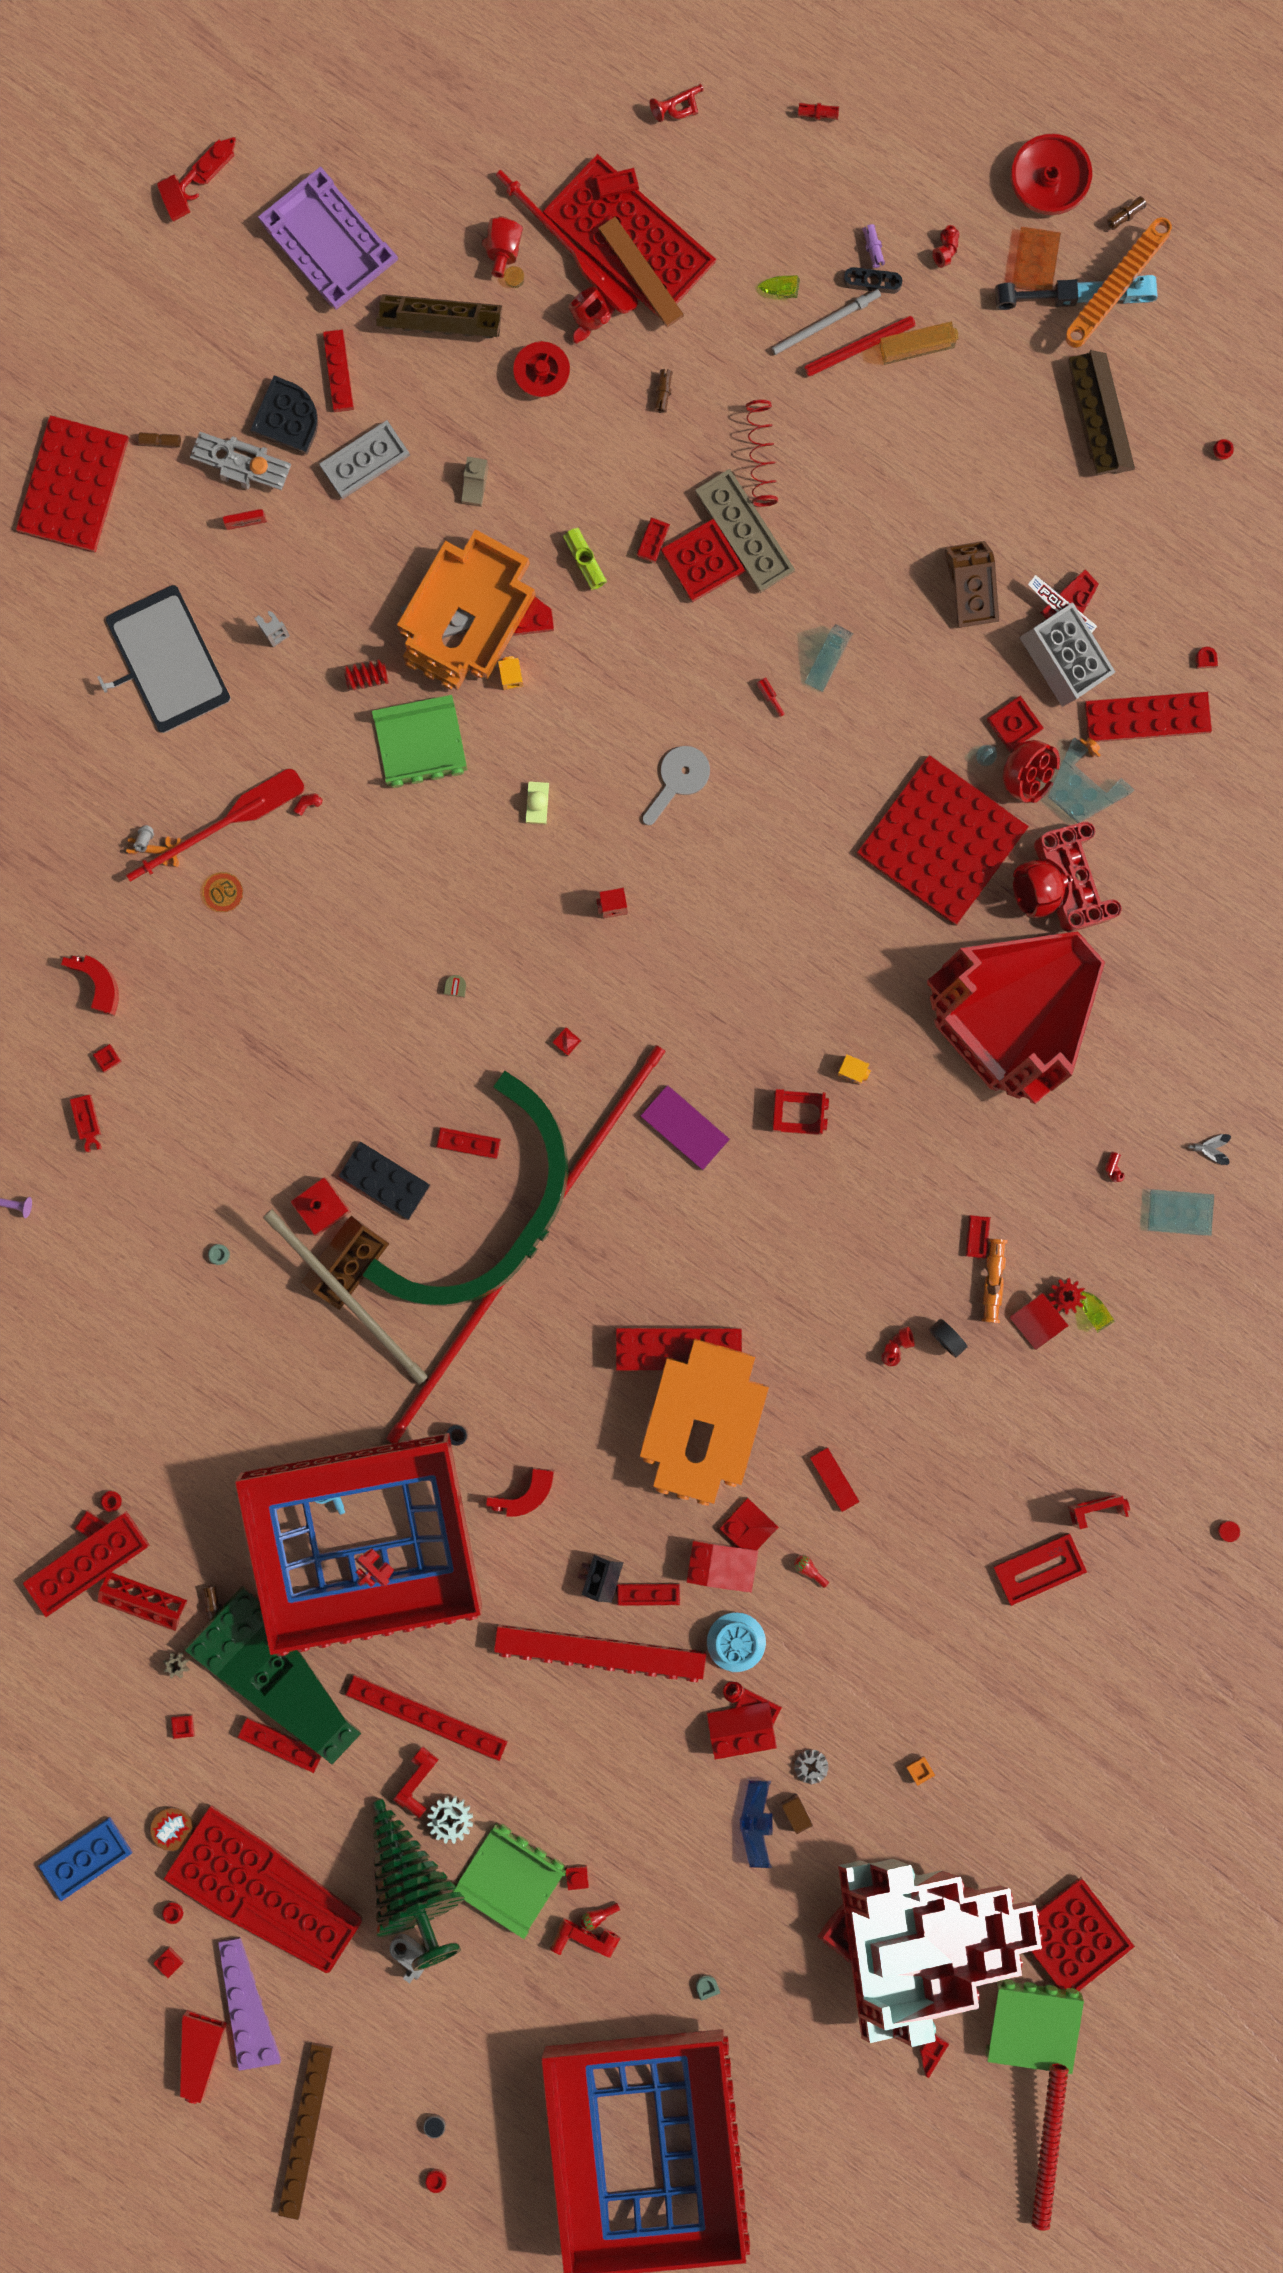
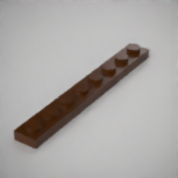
M315 2042L311 2045L278 2216L296 2220L300 2218L333 2046Z

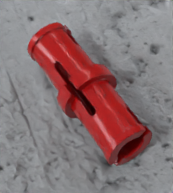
M818 102L817 104L799 103L798 116L814 117L816 120H820V118L838 120L839 106H827Z

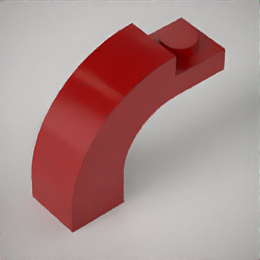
M71 955L70 959L63 957L62 966L86 973L92 978L95 984V995L91 1008L115 1016L119 1002V990L111 971L104 964L88 955H85L83 962L82 958Z
M533 1468L531 1486L523 1496L513 1499L488 1496L486 1506H491V1510L503 1511V1508H507L506 1517H517L532 1512L548 1496L553 1484L555 1470Z

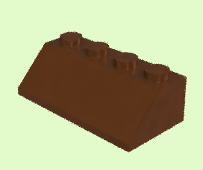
M350 1216L318 1260L351 1295L363 1280V1274L374 1258L379 1259L389 1243L359 1220ZM311 1268L301 1283L314 1294L340 1310L344 1305L343 1301Z

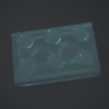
M1152 1189L1150 1191L1148 1231L1212 1236L1214 1194Z

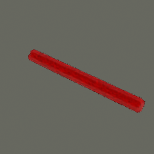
M908 316L805 365V372L808 377H811L914 328L916 326L915 320L912 316Z

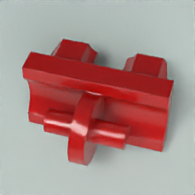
M372 1548L354 1559L367 1571L365 1573L359 1568L355 1572L361 1577L357 1583L362 1586L366 1582L372 1587L375 1584L370 1578L372 1576L381 1586H386L390 1582L388 1578L394 1569L386 1562L379 1569L374 1567L372 1564L380 1556Z

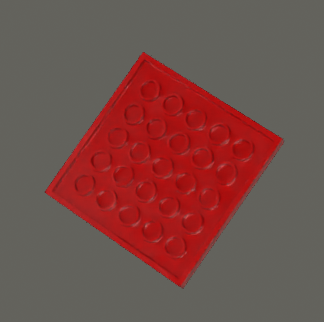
M929 755L859 849L857 855L957 926L1029 826Z

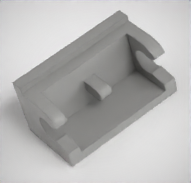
M268 611L269 616L272 618L271 622L265 623L264 619L259 615L254 619L268 641L275 647L290 635L283 622H279L274 613Z

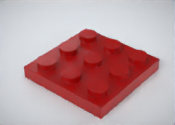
M714 519L661 549L662 554L692 603L745 572V569Z

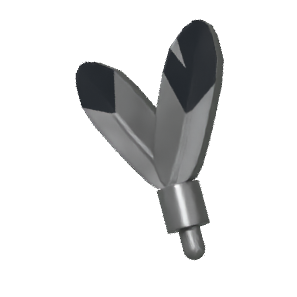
M1220 1134L1202 1144L1194 1143L1193 1145H1188V1149L1203 1152V1154L1220 1165H1228L1230 1163L1228 1157L1216 1148L1227 1144L1231 1136L1229 1134Z

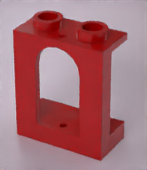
M776 1089L772 1132L822 1135L823 1131H827L828 1118H824V1111L829 1108V1098H825L826 1093L794 1092ZM783 1102L813 1104L820 1111L819 1119L813 1124L782 1122Z
M1115 1493L1070 1505L1068 1510L1073 1527L1081 1530L1088 1528L1085 1514L1116 1506L1119 1515L1129 1517V1502L1127 1498L1124 1499L1122 1495Z

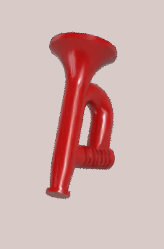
M698 84V86L692 87L666 101H658L655 98L650 99L649 104L653 116L658 122H662L667 110L674 119H683L689 115H697L699 112L695 95L703 92V86ZM685 100L688 101L689 107L680 111L676 110L675 106Z

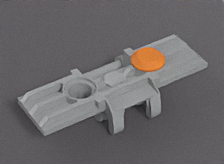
M199 432L190 459L221 469L220 477L222 481L228 482L229 478L239 481L242 488L249 489V481L253 480L282 491L291 467V463L266 455L267 448L265 447L259 448L237 440L234 436L231 437L230 441H226L203 432ZM237 448L243 450L245 452L256 455V457L250 458L244 456L242 454L234 452V449ZM221 449L227 451L226 457L218 459L216 457L217 451Z

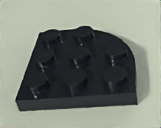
M274 375L250 431L253 434L308 455L318 429L316 407L309 394L303 388Z

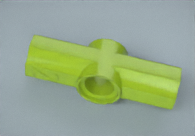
M573 528L563 535V538L576 561L577 567L581 570L591 591L597 590L606 584L607 580L579 528ZM582 556H588L590 558V560L586 563L581 562L579 559Z

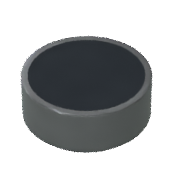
M430 2115L424 2123L425 2134L430 2138L442 2136L446 2127L445 2120L440 2115Z

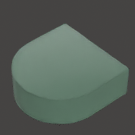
M705 1974L698 1978L696 1990L701 2001L720 1994L717 1981L713 1976Z

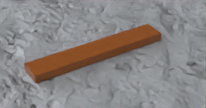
M614 217L600 226L599 232L665 326L668 328L683 318V312L617 218Z

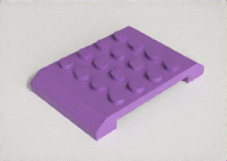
M321 166L258 216L267 232L335 310L398 260L397 255L386 242H383L348 202Z

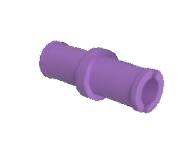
M870 224L867 225L868 230L866 227L862 229L867 243L865 247L870 254L873 268H879L880 262L882 266L885 264L881 251L882 244L878 240L875 225Z

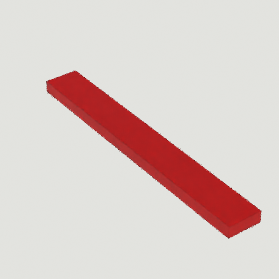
M355 1674L345 1694L497 1761H500L508 1743L506 1739Z

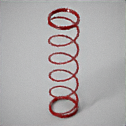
M764 399L753 400L746 404V409L750 411L746 418L747 421L754 426H758L751 430L748 434V439L752 443L759 445L749 453L750 459L760 463L750 473L752 478L763 482L752 490V495L755 497L752 503L759 507L772 506L778 502V497L774 495H754L755 488L760 485L777 482L776 480H759L752 475L754 469L762 465L776 463L775 461L760 462L751 457V453L755 449L774 445V443L761 444L750 439V434L756 429L773 426L772 424H754L748 419L752 412H762L772 407V403ZM758 403L769 404L767 406H762L758 408L748 407L750 405ZM757 500H763V501H769V502L759 503V502H755V501H757Z

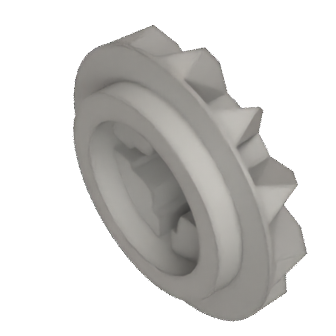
M806 1750L797 1757L795 1772L802 1782L811 1785L820 1783L827 1775L828 1762L821 1752ZM816 1760L815 1767L819 1772L812 1770L807 1775L808 1767L804 1762L812 1764Z

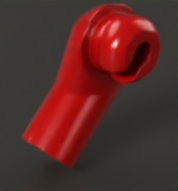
M317 793L302 796L293 812L302 816L308 806L314 805L319 807L323 799Z
M1111 1151L1105 1170L1113 1182H1122L1125 1174L1117 1166L1121 1155Z

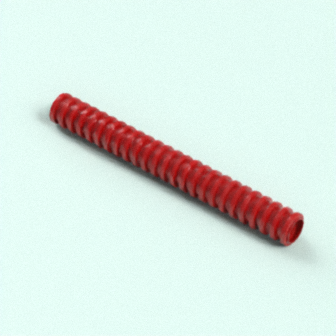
M1057 2063L1049 2066L1050 2072L1048 2075L1050 2078L1048 2079V2091L1046 2092L1047 2098L1045 2100L1047 2104H1045V2117L1043 2118V2136L1041 2137L1042 2143L1040 2144L1041 2149L1039 2152L1040 2162L1038 2163V2175L1036 2178L1037 2188L1035 2189L1033 2220L1031 2221V2225L1040 2231L1049 2230L1051 2227L1054 2184L1056 2183L1055 2177L1057 2176V2158L1059 2157L1058 2152L1060 2150V2132L1062 2131L1061 2126L1063 2124L1061 2119L1064 2116L1063 2106L1065 2105L1066 2080L1068 2079L1067 2074L1069 2072L1065 2065Z

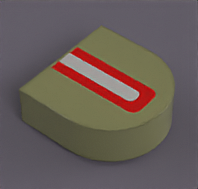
M459 975L450 976L445 984L444 995L465 998V980Z

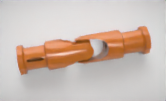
M989 1239L991 1243L990 1254L987 1256L986 1264L989 1276L987 1275L985 1278L983 1296L985 1309L984 1317L981 1318V1321L1000 1323L998 1314L999 1306H1002L1004 1285L1001 1274L1005 1269L1006 1258L1004 1257V1251L1008 1240ZM988 1285L1000 1286L999 1292L991 1295L987 1289Z

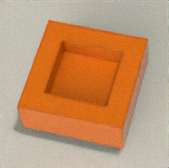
M925 1756L906 1766L917 1786L935 1776Z

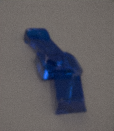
M749 1780L740 1817V1830L750 1868H772L764 1835H773L772 1813H764L771 1780Z

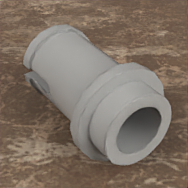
M147 825L139 828V835L133 845L139 852H145L150 839L154 837L153 829Z

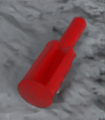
M767 678L758 681L756 685L766 701L771 702L779 717L784 716L785 713L775 698L777 694Z

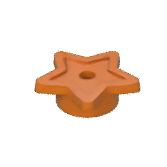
M1080 738L1081 747L1088 751L1092 757L1101 756L1098 753L1100 746L1094 740L1088 738L1085 741Z

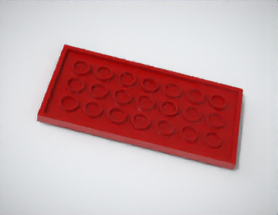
M597 154L547 206L543 213L564 234L658 316L599 232V227L616 217L676 304L716 263V258L639 190L600 199L595 177L617 172V170Z

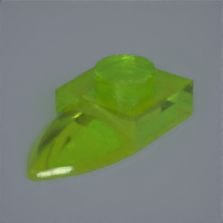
M798 275L776 276L763 281L758 285V288L765 293L776 295L778 299L797 298L800 278Z
M1082 1292V1295L1086 1296V1299L1081 1300L1082 1308L1097 1333L1115 1322L1098 1297L1089 1292Z

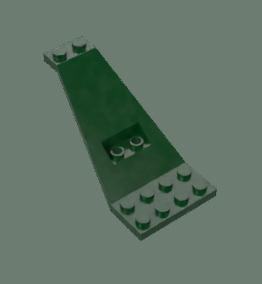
M244 1586L226 1602L184 1647L187 1653L308 1745L331 1765L361 1735V1731L343 1716L301 1652L294 1650L289 1651V1654L284 1656L270 1655L260 1601ZM280 1660V1663L274 1664V1661ZM262 1675L266 1676V1678L263 1680L259 1679V1677Z

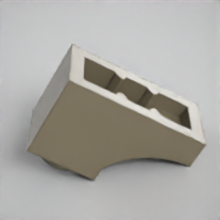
M467 457L464 471L462 504L482 507L489 469L486 459Z

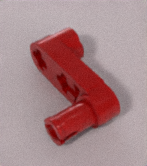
M424 1746L421 1747L411 1760L419 1768L393 1799L399 1806L408 1809L418 1819L427 1808L414 1799L412 1793L439 1760Z
M563 1918L557 1929L558 1933L549 1949L561 1955L568 1940L574 1939L599 1954L611 1958L621 1937L607 1929H604L599 1937L576 1923Z

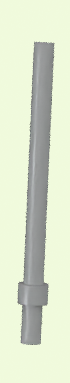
M876 289L866 296L861 295L855 299V302L772 347L773 353L777 355L857 309H864L868 306V303L881 297L880 291Z

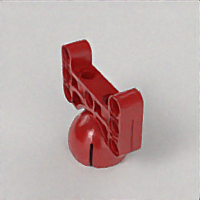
M1081 822L1049 831L1036 839L1034 848L1039 860L1025 862L1019 865L1013 873L1015 879L1012 884L1015 899L1022 912L1026 913L1027 917H1045L1056 910L1061 928L1069 933L1108 922L1121 914L1122 907L1117 900L1110 899L1101 902L1082 844L1092 839L1096 831L1093 824ZM1080 830L1084 831L1085 837L1081 834ZM1062 835L1066 836L1067 842L1063 840ZM1044 840L1049 843V847L1045 845ZM1075 873L1080 876V881L1076 878ZM1107 907L1110 908L1111 914L1108 913ZM1089 912L1093 915V920L1089 917ZM1070 917L1074 919L1075 925L1071 923Z

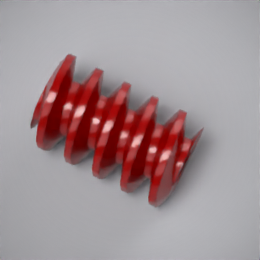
M377 659L376 666L369 661L368 667L361 662L360 669L355 664H353L351 671L347 665L344 667L348 691L350 685L355 691L357 690V684L364 689L366 682L369 687H373V681L380 686L382 679L385 684L389 683L385 662L382 664L379 659Z

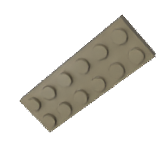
M730 469L695 490L698 498L711 518L716 521L760 593L795 572V568Z

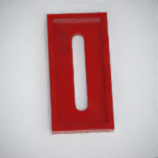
M1070 1533L993 1566L1010 1606L1087 1573ZM1059 1556L1065 1557V1562L1022 1582L1018 1583L1015 1581L1016 1575Z

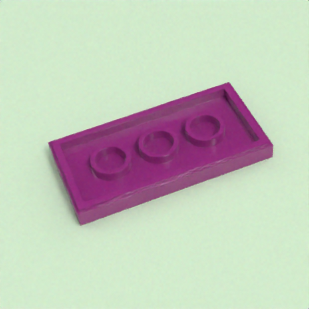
M668 1085L641 1115L647 1123L701 1170L705 1169L730 1140Z

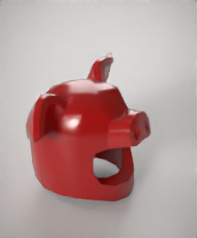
M595 287L583 290L568 305L578 325V328L573 333L574 343L578 344L589 337L592 330H597L608 323L615 311V308L607 300H604Z

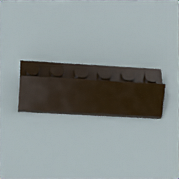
M382 294L376 326H382L384 329L402 328L405 331L422 330L425 333L436 331L446 335L457 333L467 337L479 335L490 339L500 335L502 305Z
M1090 350L1089 353L1069 357L1068 363L1073 379L1071 384L1089 456L1093 460L1096 476L1112 472L1118 474L1135 470L1107 353Z

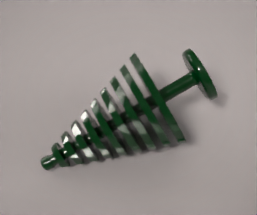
M377 1799L372 1803L373 1809L377 1816L373 1817V1826L382 1825L373 1832L374 1840L381 1839V1841L374 1844V1852L382 1853L376 1856L374 1860V1866L380 1867L375 1873V1880L380 1881L376 1885V1895L380 1894L379 1898L376 1899V1908L381 1909L376 1914L377 1923H382L377 1927V1936L394 1935L415 1928L414 1926L417 1925L427 1952L414 1959L411 1965L413 1971L423 1970L437 1965L461 1951L460 1945L456 1942L439 1946L430 1921L435 1919L434 1917L441 1916L457 1907L458 1904L464 1901L465 1897L461 1892H454L456 1886L451 1881L443 1882L448 1878L446 1874L436 1871L438 1865L434 1861H428V1858L431 1857L425 1850L418 1851L421 1849V1844L417 1840L409 1841L413 1836L408 1830L398 1832L405 1825L401 1820L390 1822L397 1815L392 1810H386V1804L383 1799Z

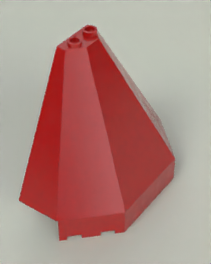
M1078 931L960 948L942 965L939 971L927 980V985L932 990L930 995L932 1010L936 1011L937 1016L934 1020L935 1026L990 1089L994 1091L1001 1089L1006 1091V1094L1018 1099L1024 1097L1029 1099L1030 1103L1036 1104L1047 1093L1056 1089L1073 1075L1105 961Z

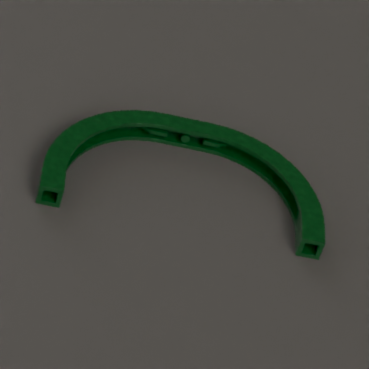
M505 1070L493 1088L529 1114L542 1135L547 1151V1186L537 1211L509 1252L494 1268L484 1275L463 1284L442 1287L415 1283L374 1258L363 1276L386 1292L403 1300L426 1306L447 1307L473 1302L489 1295L507 1283L521 1269L528 1258L532 1259L538 1250L536 1248L540 1241L543 1242L549 1235L548 1229L558 1214L567 1186L568 1157L564 1137L558 1122L544 1101L526 1084Z

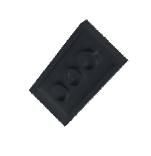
M361 1141L339 1174L340 1178L410 1220L431 1186Z

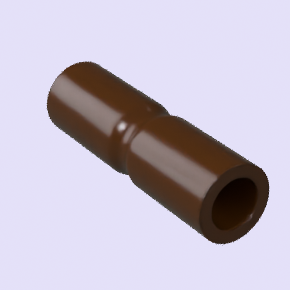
M139 432L138 441L139 445L180 447L181 435Z

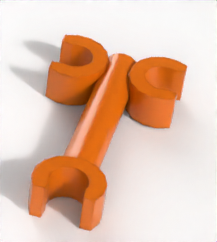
M167 836L165 843L168 847L148 845L145 852L163 854L180 844L182 840L177 838V843L171 845V838ZM129 838L128 842L135 843L136 840L134 838ZM135 848L132 850L126 849V852L130 855H135L139 852ZM178 854L171 858L174 859V867L179 865ZM168 860L163 863L164 866H167Z

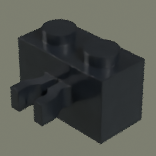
M594 1555L591 1564L582 1563V1567H585L588 1571V1574H579L578 1578L586 1580L582 1595L597 1602L611 1603L624 1562L606 1555Z

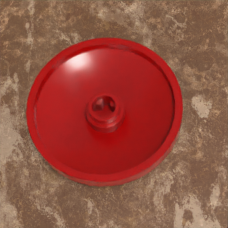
M1053 133L1039 135L1027 141L1017 152L1011 168V183L1018 199L1030 210L1044 215H1059L1077 207L1086 197L1093 176L1092 164L1085 149L1072 138Z

